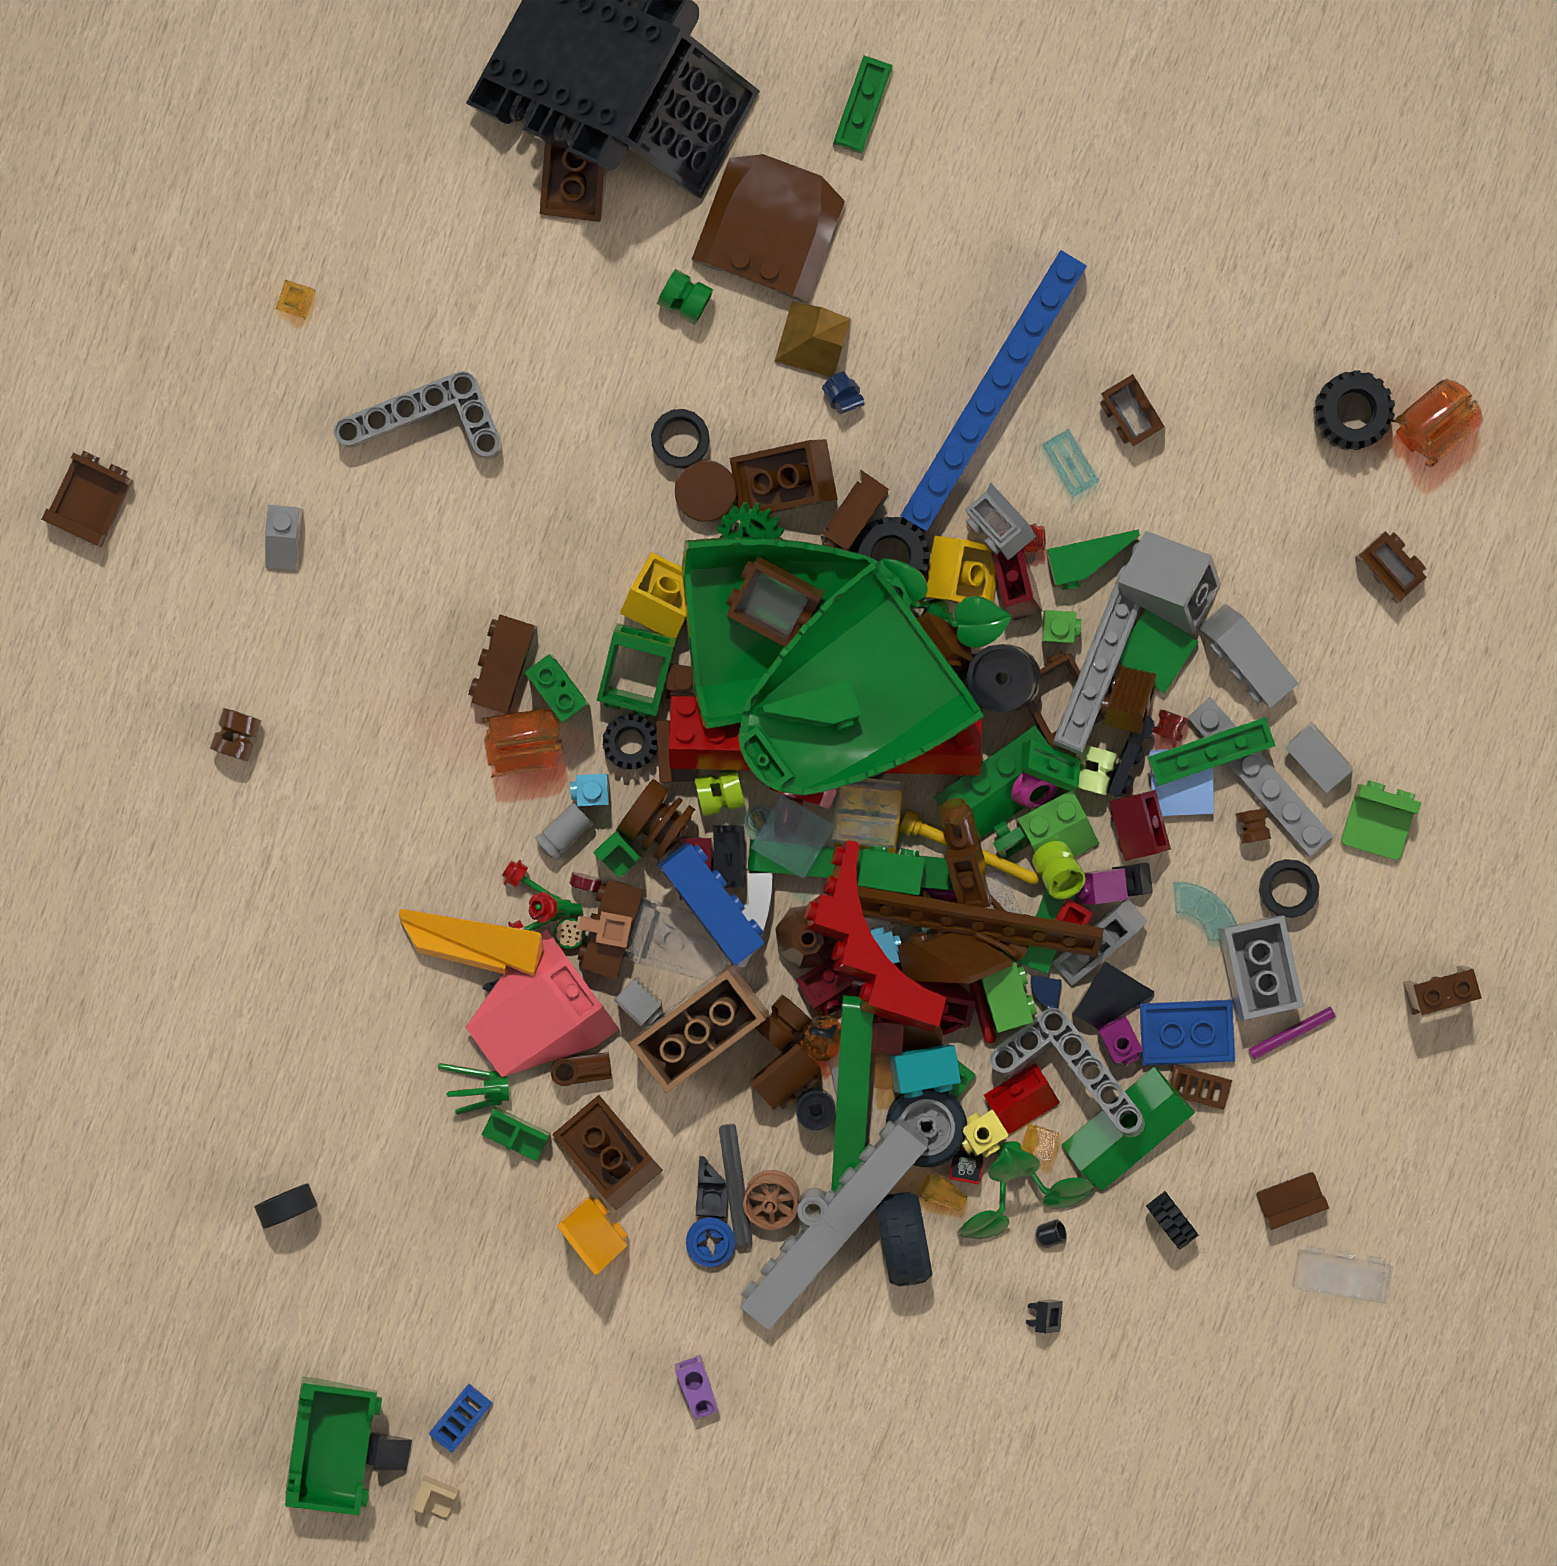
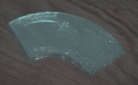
M1173 882L1175 912L1188 914L1197 919L1205 929L1208 941L1220 940L1218 928L1237 924L1228 906L1210 890L1189 882Z

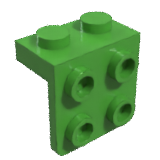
M1368 780L1367 785L1357 784L1341 837L1342 843L1393 860L1399 859L1413 815L1419 813L1422 802L1414 800L1415 794L1397 789L1396 794L1384 791L1386 785Z

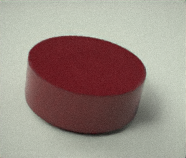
M572 872L569 884L581 890L597 892L602 880L591 875Z

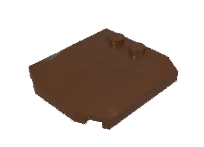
M765 154L729 158L692 261L719 271H725L776 290L780 294L808 303L845 200L821 175Z

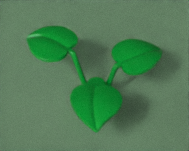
M883 558L880 560L884 566L898 576L904 585L909 597V604H912L915 608L924 609L921 616L929 612L945 621L948 620L951 626L958 627V640L968 647L979 648L992 643L1004 632L1010 622V613L1004 611L992 601L980 596L964 598L955 609V621L952 617L953 614L949 611V607L944 601L934 599L929 603L927 601H923V603L917 602L924 598L928 591L927 582L917 569L895 559Z
M1017 1141L1003 1143L1000 1145V1149L997 1150V1160L988 1171L990 1179L1000 1182L999 1209L996 1212L986 1210L974 1215L963 1224L957 1234L965 1238L984 1239L996 1236L1008 1227L1010 1223L1009 1218L1003 1215L1005 1213L1007 1181L1030 1175L1040 1191L1046 1195L1042 1199L1043 1205L1056 1209L1067 1208L1081 1202L1089 1196L1096 1185L1089 1180L1072 1177L1060 1180L1052 1185L1051 1188H1047L1035 1173L1040 1167L1039 1159L1022 1150L1021 1144Z

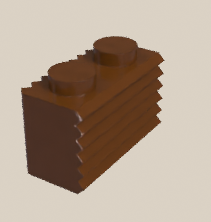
M1124 665L1120 667L1117 677L1112 676L1108 687V694H1111V696H1105L1102 702L1100 714L1105 715L1104 726L1141 734L1154 696L1156 674L1154 672L1150 674L1149 671L1144 672L1142 669L1138 671L1136 668L1132 670Z

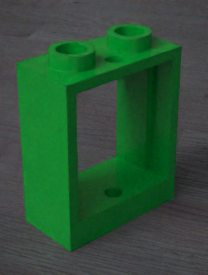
M617 623L613 631L597 701L603 702L604 706L611 709H621L623 707L633 710L634 714L641 717L657 716L677 639ZM619 646L664 657L654 698L610 687Z
M548 654L525 671V674L561 722H568L590 705L553 655ZM563 681L566 682L564 687L561 686Z

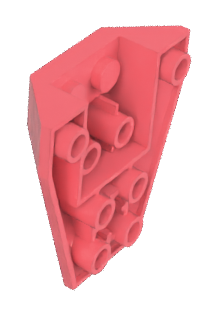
M548 930L541 933L544 950L535 975L531 976L508 966L506 974L500 977L465 1026L501 1077L594 1048L619 1030V1027Z

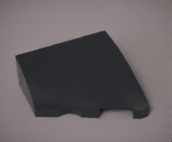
M1104 961L1072 1013L1099 1029L1150 998L1154 991Z

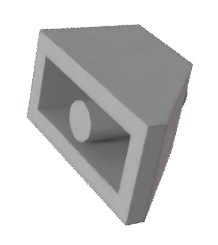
M268 505L265 531L266 568L297 571L303 509Z

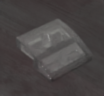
M867 778L839 787L832 842L844 843L849 839L860 843V845L894 848L901 782Z

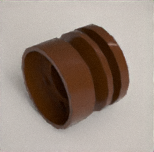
M652 779L622 819L616 831L631 842L641 833L645 834L647 838L642 846V850L646 852L651 844L656 842L659 844V847L652 857L659 861L663 855L674 848L688 829L696 809L689 805L682 815L678 814L676 810L683 800L679 797L670 806L664 804L669 789L655 779Z

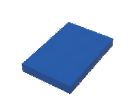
M1232 999L1139 1003L1141 1047L1143 1049L1141 1051L1142 1065L1235 1062Z

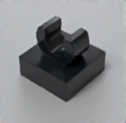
M1051 1299L1029 1303L1027 1308H1033L1037 1313L1036 1319L1026 1320V1324L1032 1327L1035 1326V1332L1039 1333L1060 1332L1063 1301Z

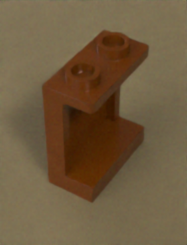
M83 450L81 456L76 453L72 454V462L50 509L46 508L41 520L102 547L133 480L126 477L128 471L114 464H111L109 469L98 464L99 457Z

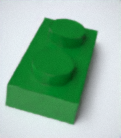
M1029 740L1023 744L1021 772L1068 791H1073L1078 788L1081 760L1036 741Z

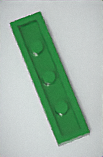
M1263 717L1147 758L1156 784L1160 786L1276 745L1267 719Z

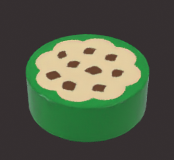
M564 918L555 926L554 937L561 947L571 949L583 942L585 930L576 929L577 919Z

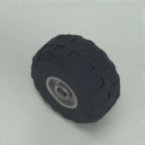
M910 1192L887 1195L876 1206L889 1282L898 1287L924 1283L932 1276V1268L919 1197Z

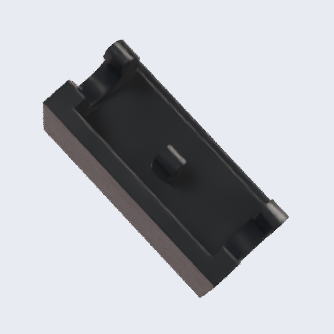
M713 825V871L716 869L727 883L724 887L744 888V825Z

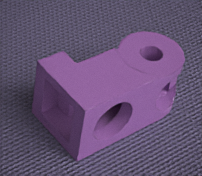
M701 1355L676 1363L675 1372L695 1420L719 1412Z

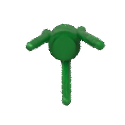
M438 1064V1068L441 1070L490 1079L483 1080L484 1088L463 1089L446 1093L447 1097L484 1095V1099H488L456 1109L455 1113L457 1115L488 1106L502 1105V1101H509L508 1076L501 1077L497 1071L489 1072L456 1065Z

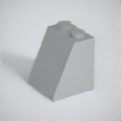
M1145 531L1142 539L1137 540L1134 544L1132 557L1127 566L1124 565L1119 571L1117 581L1122 595L1193 635L1221 585L1212 555Z

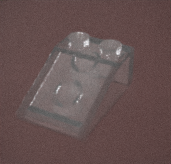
M642 897L624 954L625 957L640 965L702 981L708 980L725 967L726 956L692 911Z

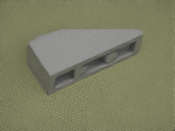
M1129 899L1124 900L1094 925V927L1104 928L1103 939L1097 957L1063 952L1052 963L1067 981L1073 985L1136 935L1147 920Z

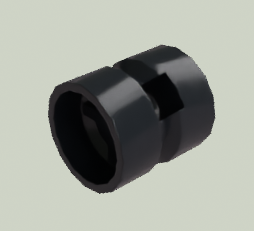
M810 1088L798 1097L796 1116L805 1128L822 1130L833 1122L836 1115L835 1101L826 1090Z

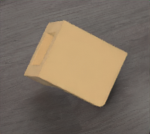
M424 1476L411 1509L420 1513L427 1510L447 1518L459 1489Z

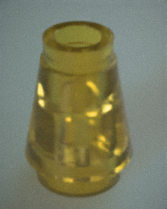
M929 1173L919 1191V1195L924 1197L926 1202L957 1211L963 1208L967 1200V1194L963 1193L940 1174L934 1175Z

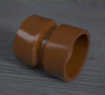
M223 708L218 723L221 731L215 733L210 749L248 761L253 748L250 739L257 736L262 720ZM233 733L238 734L235 742L233 741Z
M782 994L771 1006L772 1013L768 1014L766 1020L756 1026L755 1029L776 1048L784 1052L794 1041L793 1034L795 1032L801 1033L812 1020Z

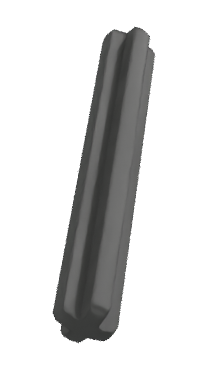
M724 1124L719 1127V1135L735 1244L737 1246L749 1245L752 1243L750 1220L745 1214L743 1207L745 1185L737 1129L735 1124Z

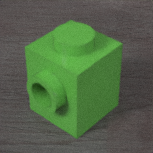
M1043 611L1041 642L1073 644L1075 637L1081 636V619H1076V612Z

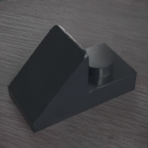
M370 1432L366 1464L374 1465L373 1469L406 1471L412 1439Z

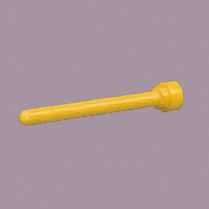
M907 810L898 832L910 836V834L917 836L919 834L947 847L943 831L923 823L924 819L919 818L918 813ZM982 849L987 865L1034 885L1038 883L1039 876L1037 873Z

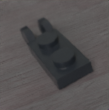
M1150 716L1146 717L1141 734L1130 732L1112 774L1107 794L1120 797L1122 792L1125 794L1128 792L1133 777L1129 775L1133 764L1139 765L1145 751L1141 744L1144 739L1151 737L1153 733L1152 729L1155 724Z

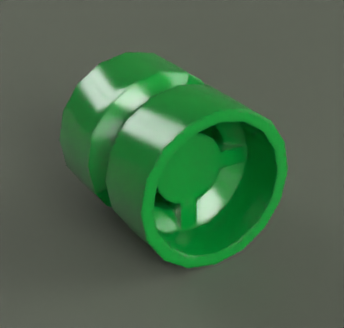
M675 269L664 286L657 304L671 312L677 309L680 317L695 325L708 304L714 289L701 282L691 283L690 276Z

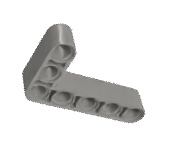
M465 371L456 372L342 418L334 428V435L338 442L346 447H356L456 406L472 447L478 455L483 458H493L498 455L502 446L500 436L479 384L472 374ZM462 378H467L472 382V388L467 394H459L455 388L458 380ZM432 390H440L443 393V401L437 406H431L427 402V395ZM405 401H410L414 404V413L410 417H401L398 411L399 406ZM472 407H480L483 410V418L478 423H471L467 419V413ZM375 413H383L386 417V423L380 429H373L370 425V418ZM349 424L355 425L357 428L356 437L350 441L344 440L341 435L343 427ZM486 435L492 436L495 439L494 448L488 452L481 451L478 445L479 440Z
M1049 1008L1033 1019V1023L1025 1025L992 1052L990 1063L994 1070L1000 1076L1012 1077L1054 1046L1124 1136L1135 1137L1143 1131L1145 1121L1139 1109L1060 1009ZM1053 1017H1059L1063 1020L1062 1027L1057 1031L1047 1029V1023ZM1028 1036H1036L1038 1038V1044L1032 1050L1023 1048V1041ZM1072 1041L1081 1043V1050L1076 1055H1068L1066 1053V1046ZM1005 1054L1012 1055L1013 1064L1007 1069L999 1068V1058ZM1091 1065H1096L1100 1068L1099 1076L1093 1080L1086 1079L1084 1077L1085 1069ZM1112 1089L1118 1091L1119 1097L1115 1103L1106 1104L1103 1102V1095L1106 1091ZM1127 1114H1134L1138 1117L1137 1124L1131 1129L1122 1127V1119Z

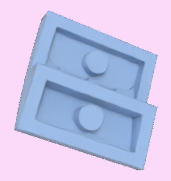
M1169 749L1149 750L1150 756ZM1150 767L1151 790L1156 789L1162 816L1214 814L1213 768L1157 786Z

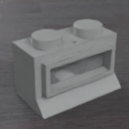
M991 482L987 491L965 509L970 517L966 521L970 528L977 535L983 532L987 537L984 542L995 555L1001 552L1007 560L1012 558L1036 537L1027 521Z

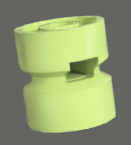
M1085 745L1082 754H1076L1075 757L1081 760L1078 788L1106 796L1111 780L1107 774L1113 771L1118 754ZM1090 761L1099 764L1097 772L1088 770Z

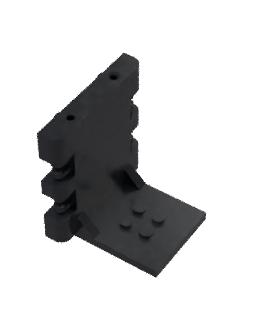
M522 0L466 104L474 110L505 124L523 119L525 125L522 130L548 144H554L567 139L569 146L567 150L570 153L606 171H612L617 168L625 153L629 150L643 158L691 195L701 199L760 90L690 36L699 19V7L692 0Z

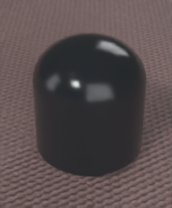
M1056 1219L1039 1225L1036 1229L1035 1237L1040 1246L1050 1248L1065 1243L1067 1233L1063 1223Z

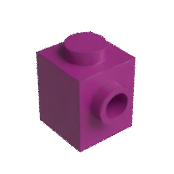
M1125 869L1084 872L1086 877L1085 884L1077 893L1081 904H1100L1128 900Z
M1122 1016L1097 1029L1115 1064L1121 1062L1125 1066L1139 1058L1137 1053L1143 1051L1126 1016Z

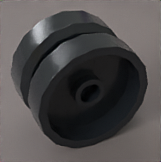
M1010 644L991 645L978 652L970 662L967 672L968 690L975 701L986 710L998 713L1019 711L1028 706L1039 692L1041 684L1040 667L1034 656L1022 647ZM1002 672L1005 673L1008 677L1007 682L1005 684L1000 683V680L1002 679L1000 674Z

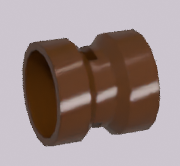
M1266 808L1235 813L1237 823L1243 829L1239 834L1241 844L1271 839L1270 829L1265 827V820L1267 818Z

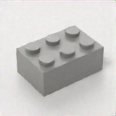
M1275 915L1218 928L1238 1019L1247 1020L1304 1007L1284 915Z

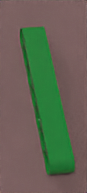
M750 839L747 870L828 878L833 873L834 865L831 864V858L836 847ZM859 850L858 852V859L856 865L857 881L859 876L863 850ZM919 855V857L925 858L921 887L954 890L945 858Z
M843 995L831 1190L833 1192L842 1184L839 1182V1179L850 1166L855 1169L861 1162L859 1156L865 1149L874 1014L860 1010L862 1000H859V996Z

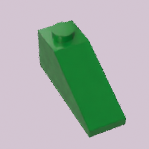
M1139 529L1047 549L1046 553L1053 585H1061L1062 591L1080 587L1079 581L1085 580L1140 536Z
M850 679L769 703L756 709L758 716L824 728L835 725L836 730L855 725L853 719L862 715Z

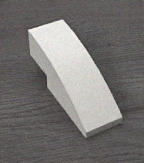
M748 873L749 904H743L746 909L742 913L748 921L754 919L760 928L764 930L772 895V873ZM752 954L741 961L739 967H745Z

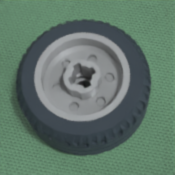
M934 1088L922 1090L923 1095L905 1098L904 1093L899 1094L889 1107L885 1125L889 1121L894 1123L901 1117L928 1139L927 1149L913 1165L918 1167H935L951 1160L963 1146L962 1142L965 1141L963 1128L967 1126V1119L959 1101L950 1092H934ZM930 1121L932 1128L931 1130L923 1131L920 1124Z

